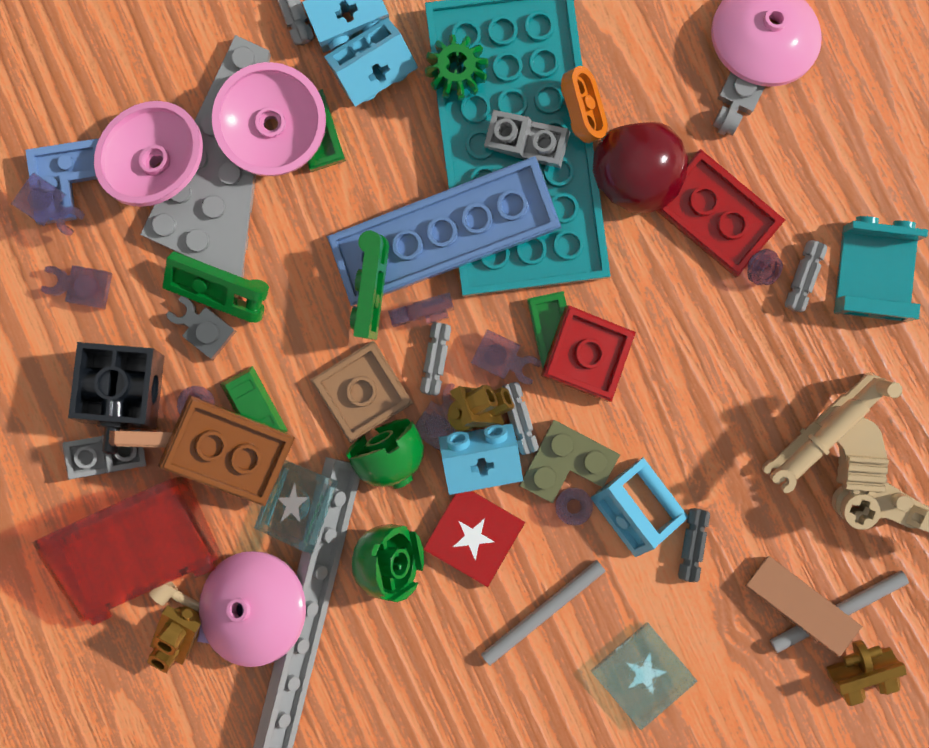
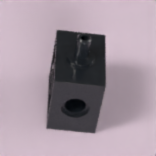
M77 342L68 418L80 423L97 424L98 427H104L102 447L104 454L115 455L118 452V446H111L109 444V431H120V429H128V427L157 428L165 356L154 348Z

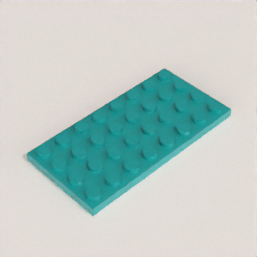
M442 0L426 2L425 10L431 52L438 53L435 48L437 40L442 41L448 46L449 35H455L456 44H461L463 38L468 36L471 38L469 49L475 45H481L483 52L480 57L487 58L489 62L488 67L481 70L487 74L486 82H476L478 86V93L476 95L464 89V100H458L457 91L452 90L451 96L445 99L443 98L444 86L436 90L449 189L524 160L484 147L493 110L527 116L533 122L568 128L570 131L561 168L539 163L562 229L459 267L462 296L610 278L600 192L593 174V142L585 143L573 133L566 101L561 92L563 74L577 66H583L574 0ZM456 62L451 63L450 72L454 73L456 69L457 74L462 73L463 63L459 62L458 66Z

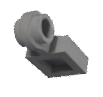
M730 72L717 98L730 105L729 108L721 107L712 125L718 128L717 133L723 136L728 133L733 136L743 115L737 113L738 109L750 115L754 111L765 86L749 83Z

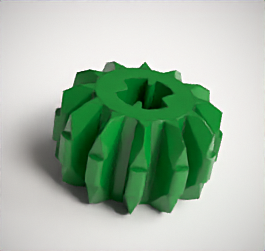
M451 34L449 35L448 46L442 41L437 40L435 48L438 53L428 52L426 55V60L432 65L425 68V76L434 78L430 83L432 90H438L444 86L443 98L445 99L451 96L452 90L457 91L458 100H464V89L476 95L478 93L476 82L485 83L487 80V74L481 71L486 69L489 63L487 58L480 57L483 47L475 45L469 49L471 38L468 36L463 38L461 44H456V37ZM456 62L458 66L459 62L463 63V72L457 74L455 69L454 73H451L450 64Z

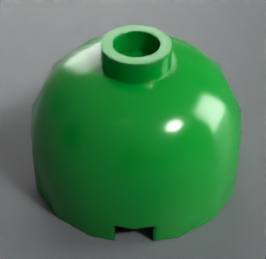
M406 418L394 420L376 428L375 430L379 434L372 437L369 441H367L365 435L362 436L346 452L352 468L359 478L367 484L377 487L392 486L394 489H398L413 480L412 474L418 470L424 457V445L413 421L410 422Z
M387 524L374 527L366 531L359 538L353 551L352 573L356 583L369 596L386 601L400 602L407 599L416 590L418 582H413L416 571H423L424 566L423 546L416 532L409 531L406 526Z

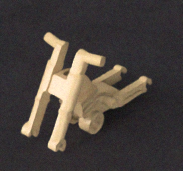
M871 372L865 373L857 384L846 394H842L806 429L802 428L800 430L801 434L775 459H770L762 465L761 469L766 474L776 468L771 473L770 479L775 484H780L786 478V482L781 485V490L784 493H790L796 487L797 480L824 454L827 456L830 453L829 449L837 443L840 457L838 458L839 467L837 468L838 476L836 481L842 484V486L834 492L832 506L839 516L849 525L859 530L869 529L879 519L887 518L908 528H918L929 532V506L887 483L886 474H888L887 466L889 460L887 459L882 433L874 422L864 417L883 395L898 398L903 390L899 383L880 378ZM852 505H855V506H859V505H860L859 508H856V507L851 508Z

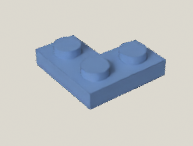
M99 138L25 150L37 224L44 225L77 219L72 183L97 179L94 169V154Z

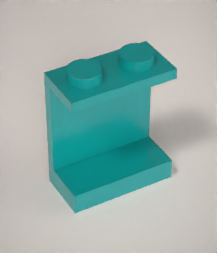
M858 216L856 221L843 226L834 314L902 322L919 319L921 304L911 303L917 243L919 240L928 237V229L916 228V223L911 221H893V225L879 224V218L870 216Z

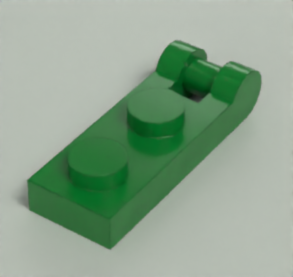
M368 230L363 232L358 240L359 247L364 252L362 269H358L355 277V290L359 292L357 307L354 306L351 311L350 327L354 329V337L377 340L389 242L383 235Z
M175 251L166 260L163 289L248 322L256 323L262 320L265 309L262 301L266 300L269 290L266 282L258 279L247 280ZM238 296L246 298L247 301L238 299Z

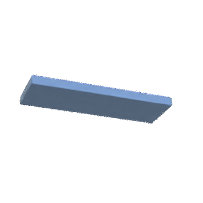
M536 156L329 235L327 238L350 305L354 307L357 306L359 292L355 290V277L358 269H362L364 252L360 249L358 240L365 231H375L387 238L389 242L384 296L562 229L540 165Z

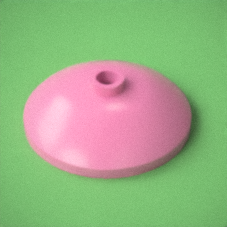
M722 0L715 12L711 26L713 46L721 62L734 75L755 85L772 87L796 81L811 68L821 48L820 24L813 9L805 0ZM770 19L775 20L779 25L773 24Z
M263 62L244 67L225 81L214 101L212 127L219 147L236 166L260 176H279L299 169L314 156L324 137L326 114L318 90L304 74L284 64ZM268 119H275L278 121V126L274 130H267L265 122Z
M149 101L126 109L107 125L96 145L94 169L100 185L115 200L130 206H151L172 198L187 186L200 165L203 153V140L200 129L194 119L184 109L169 102Z
M242 552L223 560L208 576L199 602L201 627L210 646L225 660L244 667L270 664L283 657L298 640L306 615L304 591L298 577L284 561L264 552ZM239 603L243 606L244 609L241 617L237 614V606Z

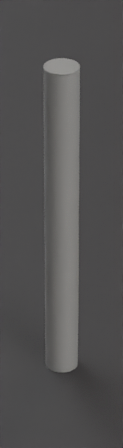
M595 560L481 653V656L491 666L605 573L606 570L598 560Z
M900 570L835 606L849 616L909 584L908 578ZM795 626L769 641L775 652L779 653L810 635L798 626Z

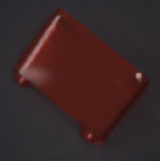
M185 477L166 480L33 542L38 556L81 622L89 620L91 626L112 617L110 609L192 572L194 578H197L216 569L213 562L222 558L189 481Z

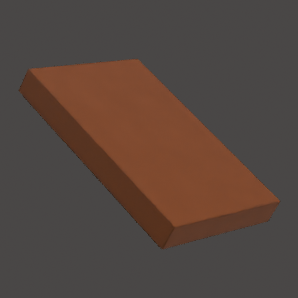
M188 395L158 466L166 471L266 506L295 437Z

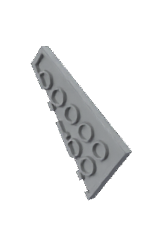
M235 35L195 119L203 140V153L200 165L192 180L183 190L172 198L154 205L140 235L175 252L244 278V262L248 248V229L250 213L253 207L256 174L239 168L223 153L213 132L212 109L217 93L230 76L249 65L270 62L271 54L269 50Z

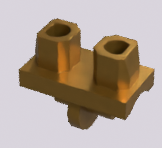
M482 385L478 388L459 386L450 391L455 401L451 403L448 409V421L454 429L459 431H469L474 427L487 428L492 425H503L504 422L501 415L514 409L515 406L507 388L500 387L493 391L489 385Z
M167 605L161 614L150 645L153 651L148 657V664L163 673H167L175 661L183 665L201 625L200 617L194 609L189 607L174 609Z
M861 639L852 642L854 653L843 656V662L826 667L828 677L848 706L863 703L866 699L864 688L875 685L880 694L889 695L900 691V677L907 675L904 663L898 661L890 647L881 649L878 645L867 649Z

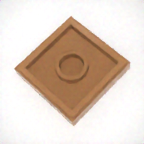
M374 340L311 379V382L350 443L414 404Z

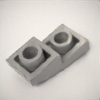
M493 110L484 147L524 160L536 156L540 164L561 168L570 131L568 128L533 122L527 116Z
M104 435L63 442L62 448L67 478L71 480L146 466L143 447L118 446L117 454L113 455L102 452Z

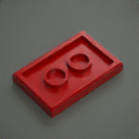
M702 149L687 164V177L678 196L664 208L656 210L734 277H738L785 221L782 216Z

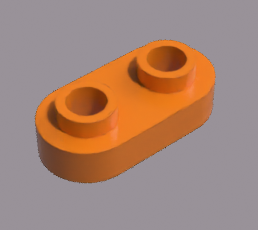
M577 66L563 74L561 92L566 101L573 133L583 142L592 143L606 135L608 123L594 76L587 68Z

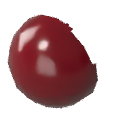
M659 122L629 124L609 130L600 139L594 151L593 174L598 189L600 188L612 203L624 208L628 212L647 214L664 208L678 196L687 177L688 157L682 140L670 126Z

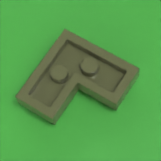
M553 420L519 486L551 503L554 502L569 471L600 487H604L620 454Z

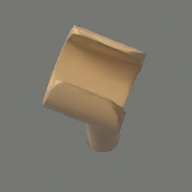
M169 579L159 580L149 592L150 597L162 606L170 598H173L176 602L199 612V602L182 594Z

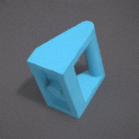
M644 457L590 497L634 557L655 549L689 517ZM636 473H638L672 518L658 530L653 527L622 486Z

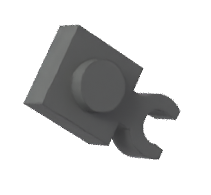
M180 296L178 300L186 306V314L183 317H177L174 313L168 311L166 314L167 318L177 325L189 327L182 336L206 356L214 360L236 333V330L206 307L200 314H197L195 304L190 299Z

